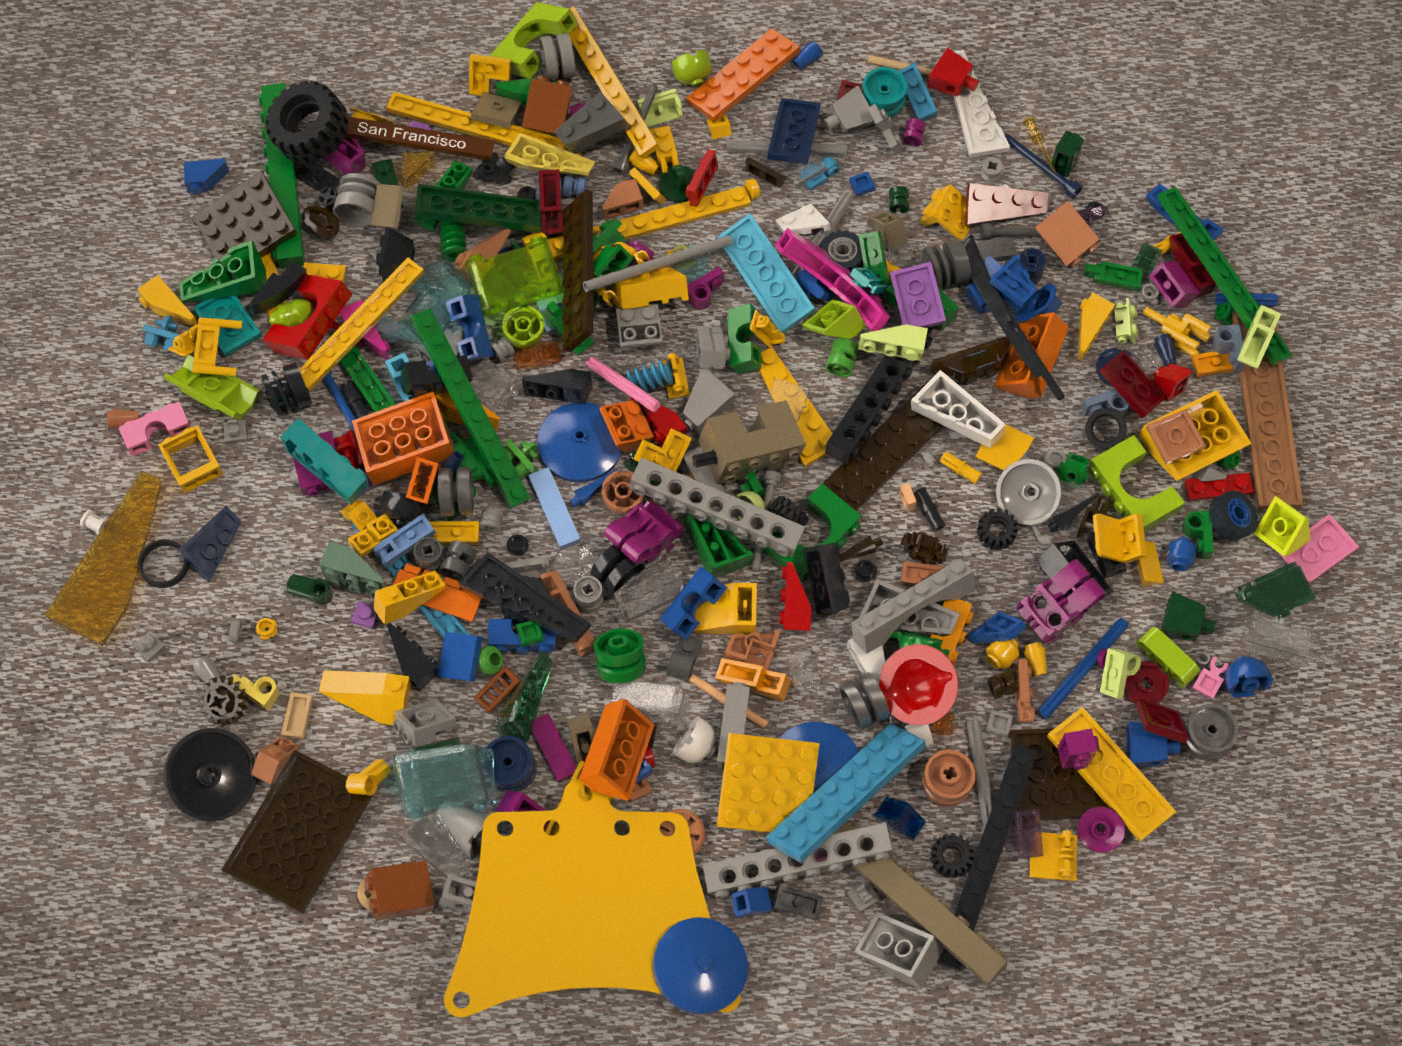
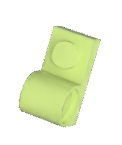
M1108 648L1100 692L1114 698H1123L1126 678L1137 673L1141 665L1140 657L1122 649Z

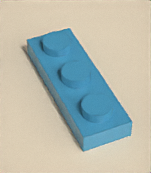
M916 63L899 70L907 82L906 93L918 119L924 122L938 115Z

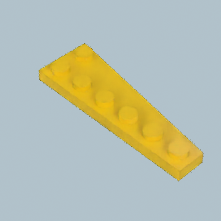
M771 347L761 352V369L758 370L768 388V392L774 403L787 400L806 443L799 457L805 468L828 455L825 453L826 444L833 433L775 350Z

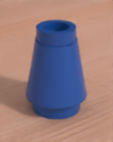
M815 41L808 42L795 57L793 63L801 70L820 59L823 51Z

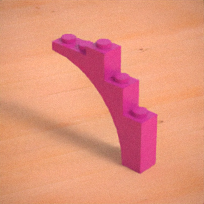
M789 228L785 230L775 244L782 255L794 261L823 282L847 304L854 305L863 321L872 331H878L886 325L890 316L881 305L882 300L878 294H872L870 292L871 288H860L853 282L854 278L849 275L851 271L833 261L824 249Z

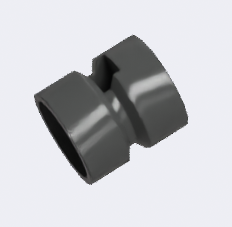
M433 537L419 539L413 549L417 566L422 568V572L425 569L439 572L443 558H445L442 545Z
M456 540L451 541L446 551L448 557L443 558L439 571L446 577L461 581L470 571L468 565L473 564L477 550L467 543Z

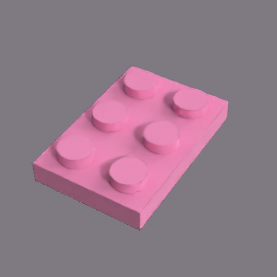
M1329 514L1310 527L1311 540L1288 557H1284L1282 554L1280 556L1308 586L1354 553L1359 546Z

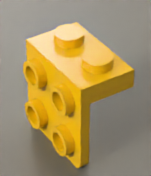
M951 184L941 189H936L931 195L932 200L922 212L923 216L920 223L924 226H929L937 222L956 239H965L972 226H965L966 197Z
M1099 513L1093 516L1095 547L1098 556L1125 564L1147 557L1141 514L1136 513L1120 520Z

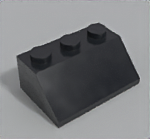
M1075 540L1054 543L1036 560L1040 565V570L1051 579L1071 561L1078 559L1090 573V577L1087 580L1094 578L1106 592L1105 597L1114 592Z
M836 542L803 549L816 613H831L849 608L850 597L845 589V573L840 566V550L836 546Z

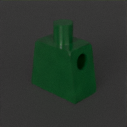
M1172 592L1168 598L1161 631L1170 639L1196 641L1200 631L1213 634L1216 621L1204 618L1206 609L1204 605L1176 592Z

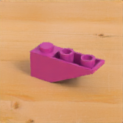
M362 300L342 309L340 317L343 324L363 304ZM376 323L361 339L364 346L388 360V351L391 350L387 340L381 339L382 331L378 323Z

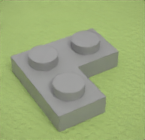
M876 104L870 106L868 109L875 124L883 132L891 150L896 155L904 152L901 146L903 140L898 132H894L893 128L896 126L892 118L888 117L884 109L880 110Z

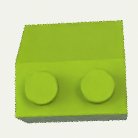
M833 299L802 324L804 329L827 336L847 339L858 336L860 331L866 327L854 305Z

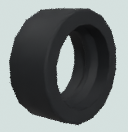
M1102 408L1089 416L1085 424V433L1088 440L1094 446L1100 449H1110L1124 440L1127 434V424L1119 412L1113 409ZM1103 416L1114 418L1119 425L1117 437L1108 442L1099 440L1093 432L1095 421Z

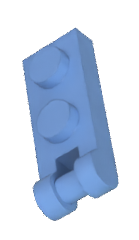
M422 514L377 544L373 551L376 556H380L382 565L388 568L397 559L414 549V545L419 539L432 537L436 534V531L424 514ZM392 547L394 550L388 554L387 550Z

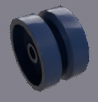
M502 736L494 739L486 747L482 755V767L485 775L497 789L504 792L507 790L519 792L526 789L533 782L537 774V762L534 754L522 739L515 736Z

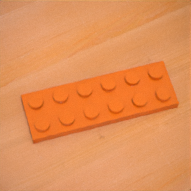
M770 29L686 97L687 103L712 121H717L799 54L800 46L776 30Z

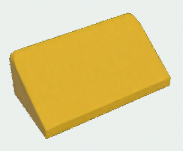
M1145 541L1147 557L1136 560L1142 586L1164 584L1155 542Z

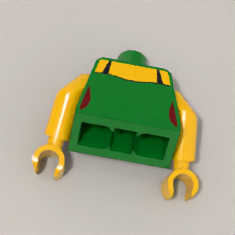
M623 242L603 245L593 255V279L625 269L633 258H636L638 264L644 263L643 259L650 261L646 251L637 252L635 248ZM612 284L594 290L599 296L603 295V300L610 307H613L609 302L611 298L615 297L619 300L612 290L607 291V288H610Z

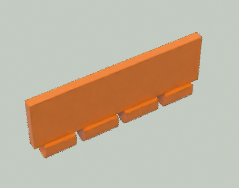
M406 563L403 570L399 569L393 585L420 576L422 568ZM425 569L424 572H423V574H426V573H429V572H432V571H429V570H426V569ZM445 577L443 582L446 588L422 604L425 607L473 623L482 598L464 589L462 591L459 585L460 581Z

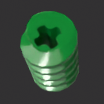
M439 220L441 258L446 262H455L458 255L467 250L465 248L467 246L465 241L466 228L464 227L466 224Z

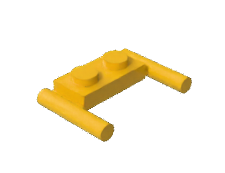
M199 317L192 373L224 376L237 375V368L216 366L220 328L242 329V321Z

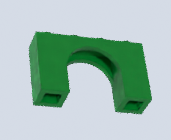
M821 483L807 498V507L821 517L830 529L829 537L820 545L836 542V546L840 550L846 544V538L850 534L855 535L861 528L862 515ZM772 533L774 537L782 538V535L780 533ZM798 544L793 557L782 556L774 549L763 547V551L782 567L787 566V562H792L802 584L806 579L809 580L803 549L810 547Z

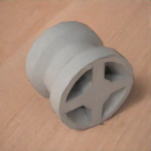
M995 157L985 159L981 170L982 178L987 182L999 180L1003 169L1002 162Z
M505 337L500 338V341L497 343H491L493 354L500 363L505 360V357L515 355L511 343Z
M493 508L483 509L481 513L483 520L480 522L479 528L485 532H500V521L503 519V512Z

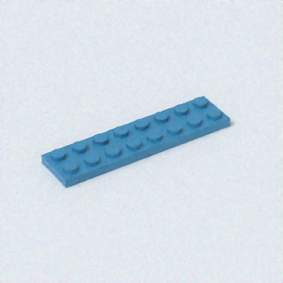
M890 723L767 835V842L802 863L926 748L925 740Z

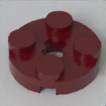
M1141 662L1137 673L1126 678L1124 693L1127 700L1135 705L1138 699L1160 704L1169 690V679L1166 673H1163L1159 669L1160 667L1154 663ZM1143 680H1147V683L1151 684L1152 687L1144 689L1140 686V683Z

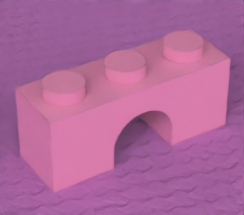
M180 402L168 404L156 412H149L137 420L128 421L118 428L128 451L133 457L152 449L149 438L155 430L165 429L171 437H174L191 426Z

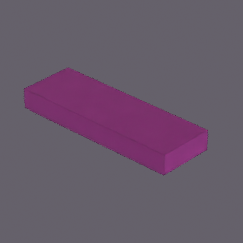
M549 713L529 722L528 725L558 783L572 777L577 767Z

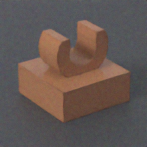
M647 778L634 785L630 797L631 802L652 794Z

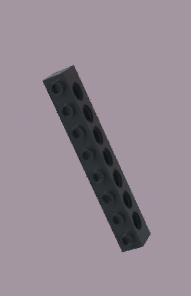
M928 327L925 349H928L933 341L931 337L933 329L931 327ZM885 355L827 441L825 453L847 465L852 458L856 459L861 450L860 445L862 442L866 443L872 433L870 430L873 426H878L883 410L888 411L892 404L891 398L893 395L897 396L903 386L901 383L904 379H909L913 371V365H918L920 361H910L902 357ZM846 437H851L854 440H848Z

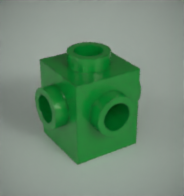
M1069 452L1066 461L1060 462L1056 473L1060 475V483L1069 489H1079L1081 482L1086 484L1090 471L1086 470L1089 459Z

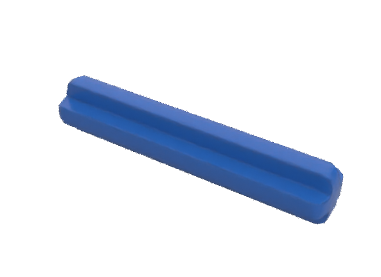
M1223 293L1215 295L1216 305L1229 302ZM1250 293L1258 306H1277L1278 304L1277 294Z

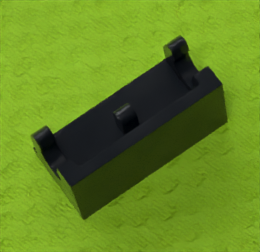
M1095 532L1089 533L1086 541L1103 578L1106 579L1126 572L1125 563L1098 556L1095 547Z

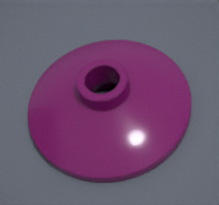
M1093 807L1083 813L1078 822V836L1081 842L1092 851H1112L1120 845L1124 838V822L1118 813L1110 808ZM1104 824L1106 829L1100 831L1097 825Z

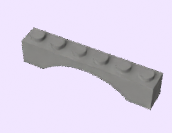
M959 559L851 622L854 642L868 654L885 644L891 634L918 610L938 601L958 600L974 591V570Z

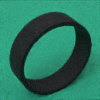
M160 539L151 542L142 550L138 558V569L143 579L149 585L156 588H169L178 584L186 576L189 562L184 558V564L179 574L168 581L156 582L148 579L143 572V563L146 556L152 550L161 546H173L178 549L182 547L173 540Z

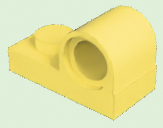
M235 674L232 676L233 683L240 681L239 688L246 689L243 695L267 712L279 697V689L275 681L270 677H261L253 685L244 676L241 678ZM272 687L269 693H262L265 688Z

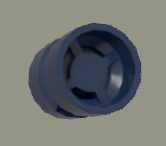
M1028 248L1020 254V264L1023 269L1027 270L1029 279L1035 285L1042 279L1046 257L1039 249Z

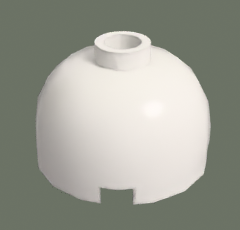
M697 716L686 727L688 729L683 738H679L673 750L675 756L689 763L700 762L705 757L709 759L716 750V747L713 746L715 731L708 722Z

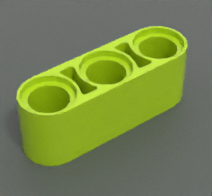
M1156 627L1149 629L1136 642L1138 648L1146 651L1145 654L1156 665L1159 664L1163 667L1162 670L1172 680L1175 679L1179 682V686L1182 688L1200 673L1198 665Z

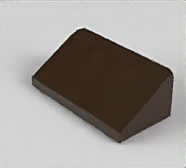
M750 157L746 158V171L781 188L787 176Z

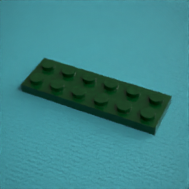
M418 184L414 217L527 232H540V200Z

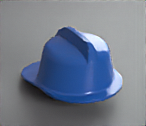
M1047 284L1039 289L1033 300L1018 314H1015V319L1019 322H1024L1038 314L1055 313L1062 304L1056 296V286Z

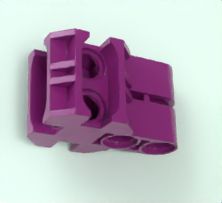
M650 499L647 500L645 505L642 503L637 504L627 516L610 523L603 535L618 549L621 548V551L635 564L646 561L648 565H651L656 558L658 561L662 560L674 548L673 541L680 538L684 530L682 525Z
M1078 559L1071 561L1054 577L1040 584L1035 589L1036 592L1030 597L1026 596L1016 607L1017 611L1044 643L1051 644L1062 637L1065 630L1070 626H1075L1084 614L1106 595V592L1094 578L1087 580L1090 577V573ZM1041 598H1046L1047 606L1039 609L1038 601ZM1059 614L1062 621L1060 625L1054 626L1052 619L1055 615Z

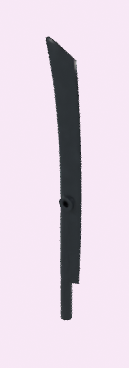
M970 235L963 245L969 258L972 281L1003 332L1035 378L1042 376L1058 401L1062 400L1065 397L1064 393L1021 330L997 289L990 284L991 277L981 258L974 236Z

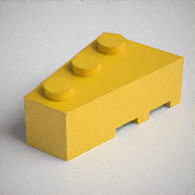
M669 266L611 285L612 291L619 299L617 300L613 297V304L623 310L649 306L651 301L662 300V304L669 303L671 298L680 297L682 301L689 300L687 277Z

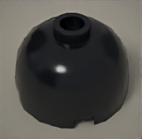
M390 491L383 492V511L388 517L394 519V524L407 525V521H413L423 514L426 503L406 498V494Z

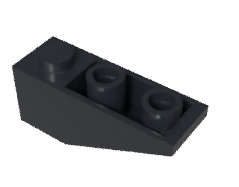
M565 369L522 378L524 395L584 405L593 388L591 372L576 369Z
M389 623L387 627L404 676H409L412 685L421 691L438 675V662L431 655L426 656L421 652L423 650L422 647L415 640L412 642L408 640L406 632L400 626L395 627Z

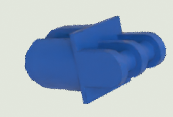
M807 270L797 273L796 280L807 293V296L815 299L820 298L828 302L834 299V293Z

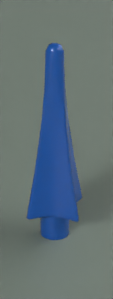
M614 469L596 481L575 490V497L569 501L571 506L575 508L581 504L584 507L602 488L607 476L618 470Z

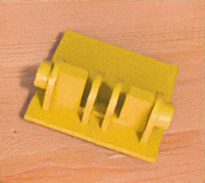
M1068 830L1062 831V834L1031 831L1029 877L1077 881V835H1072V831Z

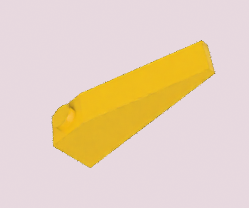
M324 671L319 693L354 709L356 712L380 724L393 726V722L396 721L395 711L407 708L412 683L409 676L389 673Z

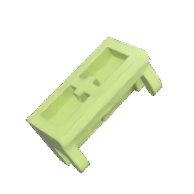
M676 89L655 95L645 119L648 127L683 117L682 105ZM645 98L637 100L639 113Z

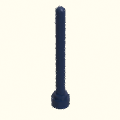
M1004 134L1011 147L1062 185L1066 195L1071 199H1074L1081 192L1083 186L1080 183L1072 180L1069 181L1011 135Z

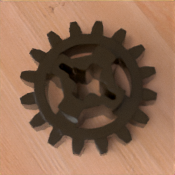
M907 532L906 535H903L900 543L903 553H909L908 556L911 559L921 561L923 564L932 563L935 565L936 562L942 564V561L945 562L949 548H946V544L940 543L937 537L927 535L925 532H913L912 534Z
M225 675L210 679V682L203 685L206 690L200 691V695L204 696V699L200 700L199 703L205 706L201 711L209 713L207 719L214 718V724L221 722L222 726L237 722L239 718L244 716L242 711L248 707L243 703L248 700V697H243L246 689L239 688L240 681L233 683L232 676L226 678Z

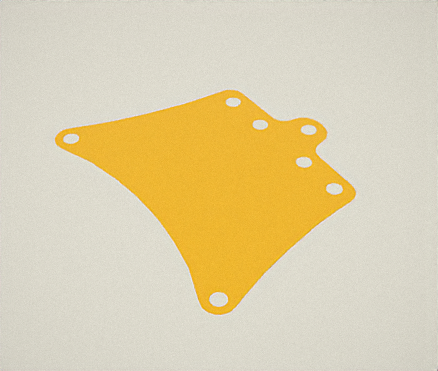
M579 779L571 781L565 787L562 803L555 810L496 812L487 816L483 823L479 871L462 947L444 996V1004L448 1012L455 1017L463 1018L507 1000L571 988H624L662 994L653 974V956L659 940L668 929L682 920L696 917L711 919L698 877L689 826L685 818L680 814L671 812L620 811L612 807L607 795L593 792V797L590 801H582L579 799L577 792L580 787L586 785ZM549 820L556 821L560 827L558 834L550 836L544 831V824ZM623 820L629 824L630 831L627 835L620 836L616 834L614 825L617 821ZM501 821H509L513 825L512 834L509 836L500 835L497 831V825ZM670 821L674 824L675 832L672 836H664L660 832L659 828L662 822ZM457 992L468 994L470 1002L467 1007L461 1009L453 1004V997ZM741 994L729 1006L719 1012L727 1013L736 1009L740 1003Z

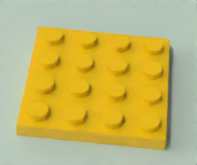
M729 733L717 826L772 832L813 794L820 743Z

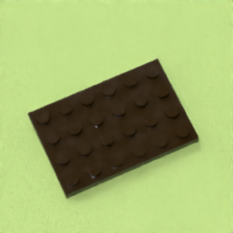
M294 750L223 866L222 871L304 914L373 795L349 793L346 788L347 776Z

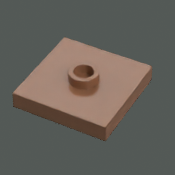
M1186 409L1146 426L1166 465L1201 451L1206 447Z

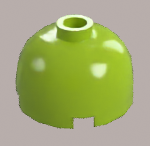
M697 50V55L690 56V53H686L672 61L671 68L673 74L680 83L692 85L693 87H699L704 84V80L709 77L712 69L711 59L706 50Z
M516 306L510 309L503 317L502 329L504 337L512 346L527 349L540 342L543 338L545 325L543 316L537 309L532 306H527V308Z

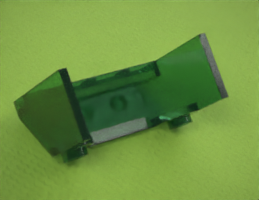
M1296 561L1233 589L1239 602L1271 617L1277 616L1278 619L1290 615L1291 609L1316 599L1300 565H1297Z

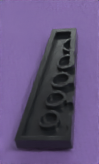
M489 552L459 582L462 589L572 642L577 643L591 627L588 621Z

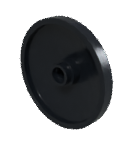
M205 728L191 732L172 747L166 758L163 770V782L166 793L172 804L181 813L192 819L211 822L229 818L244 808L254 793L257 777L251 775L255 764V758L248 745L237 735L218 728Z

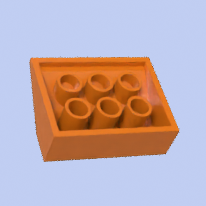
M434 391L352 420L365 470L373 485L413 472L417 457L438 463L454 452L453 444Z

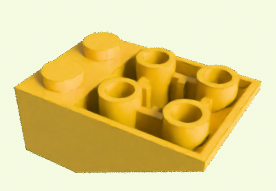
M757 583L724 584L728 588L715 605L706 601L697 608L695 618L700 624L693 633H742L748 635L756 632Z

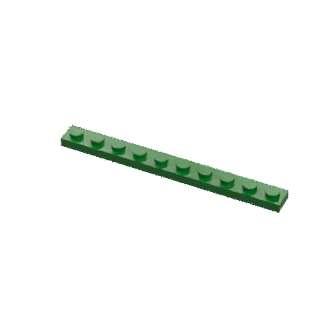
M1177 187L1161 192L1157 197L1249 330L1254 316L1259 309L1258 304ZM1276 330L1265 351V355L1273 366L1288 360L1292 356V353Z
M430 308L412 315L410 320L508 507L511 509L529 501L531 498L432 309Z
M354 346L339 362L373 412L396 405L362 354ZM436 483L432 498L440 508ZM456 502L454 516H445L448 521L461 514L458 509V502Z

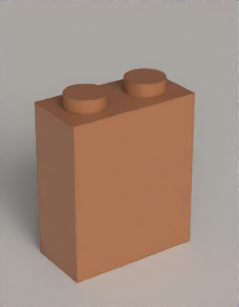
M1069 201L1065 202L1035 227L1036 231L1067 268L1069 266L1074 268L1083 260L1081 257L1085 253L1091 254L1099 247L1100 239Z

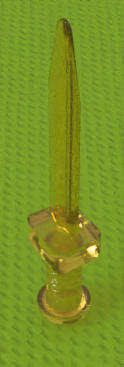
M1032 116L1025 117L1023 125L1027 126L1033 144L1038 143L1049 166L1057 176L1053 163L1041 142L1044 139L1042 132L1034 124L1035 119Z

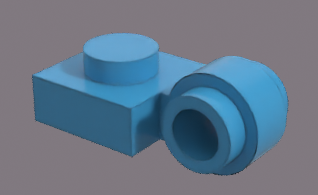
M828 156L821 161V168L814 164L799 173V177L810 191L826 183L827 175L832 177L840 171L839 164L834 158Z

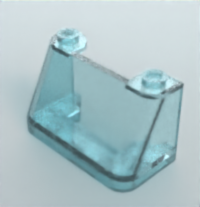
M447 259L421 266L425 273L412 286L418 295L402 318L383 317L375 328L385 337L423 345L410 320L411 316L431 308L440 327L445 332L451 323L446 301L460 295H470V284Z
M464 744L393 755V767L404 813L409 815L410 819H422L429 810L469 806L473 807V811H485L487 806L496 805L493 750L477 744Z

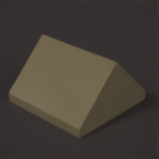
M377 184L371 221L372 226L383 229L391 227L394 230L398 228L404 186Z

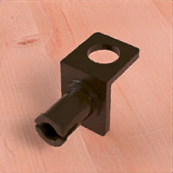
M1100 496L1097 499L1095 509L1087 507L1076 536L1077 538L1080 537L1085 522L1094 524L1093 516L1099 513L1115 518L1107 514L1111 505L1109 498L1103 504L1105 496Z

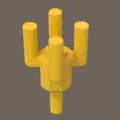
M1146 307L1143 312L1145 316L1162 324L1161 332L1170 334L1174 338L1175 347L1191 357L1200 353L1196 350L1200 343L1190 338V334L1206 343L1211 338V335L1208 333L1212 326L1190 314H1185L1183 318L1173 313L1165 317L1149 307Z

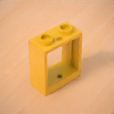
M198 425L189 427L182 433L174 437H168L158 444L184 494L224 475ZM200 441L210 462L181 476L170 455Z

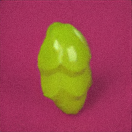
M293 299L290 302L279 304L277 309L270 315L269 322L271 325L297 326L306 321L316 308L313 303L307 300Z

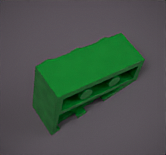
M686 513L684 526L705 570L713 576L719 577L750 566L754 554L739 542L740 539L736 535L733 536L727 529L720 530L713 523L699 521L694 515Z

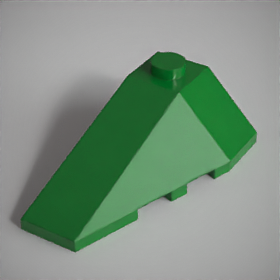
M249 241L232 247L228 250L227 255L221 259H214L211 261L212 265L204 270L196 271L180 282V301L187 303L259 291L267 281V275L254 242Z

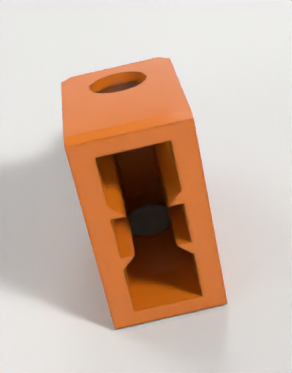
M417 457L406 498L427 504L433 496L441 464Z

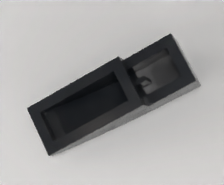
M291 262L281 276L272 273L251 300V314L256 316L264 313L290 298L297 292V288L306 277V269Z

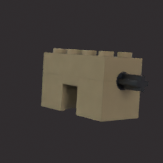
M787 400L757 407L758 416L754 424L747 427L748 432H746L738 412L707 418L698 439L703 453L692 456L693 466L699 468L709 465L716 484H730L737 479L747 477L746 475L750 470L764 467L765 471H774L782 468L787 470L794 467L806 443Z

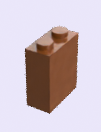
M537 76V79L532 78L522 127L555 134L554 131L567 121L573 92L569 82L557 80L556 84L549 82L547 77Z
M426 860L371 868L367 877H365V888L367 891H370L371 895L369 908L371 914L375 915L376 921L428 913L435 907Z

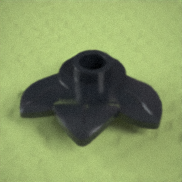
M493 152L491 161L482 160V164L477 167V174L479 179L484 182H491L493 180L498 184H507L512 182L508 173L515 165L508 163L504 157L499 158L498 154Z

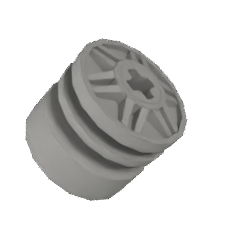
M349 173L344 175L340 180L338 195L335 199L334 215L348 224L359 226L371 225L377 184L380 183L364 174Z

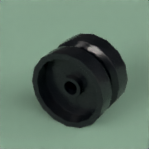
M613 544L596 560L591 568L590 575L597 578L601 584L604 583V590L611 597H617L622 595L640 579L647 567V562L635 564L621 551V548L618 549Z

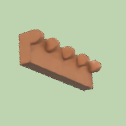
M558 571L541 575L540 578L543 581V586L547 589V593L581 616ZM588 630L577 643L572 642L580 658L590 654L594 649L595 640Z

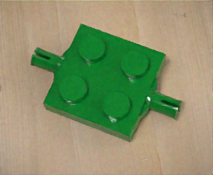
M458 430L453 432L451 437L456 442L453 445L454 451H459L464 456L460 467L471 468L472 482L484 479L489 487L495 486L496 482L472 436L464 439Z

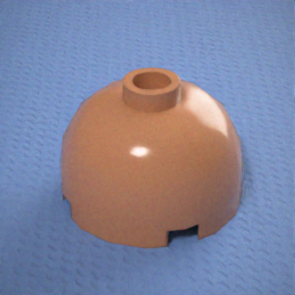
M626 470L627 472H613L607 476L602 485L604 504L615 514L628 515L637 504H643L645 495H638L630 489V481L634 472Z

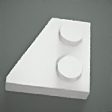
M812 204L803 206L775 220L776 226L782 233L787 228L797 234L812 233L811 229L823 227L824 231L831 230L830 223Z

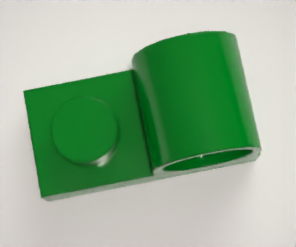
M1209 511L1190 512L1182 524V532L1185 536L1199 538L1196 541L1197 552H1200L1201 559H1210L1214 552L1212 522L1209 518ZM1190 523H1195L1198 527H1192Z

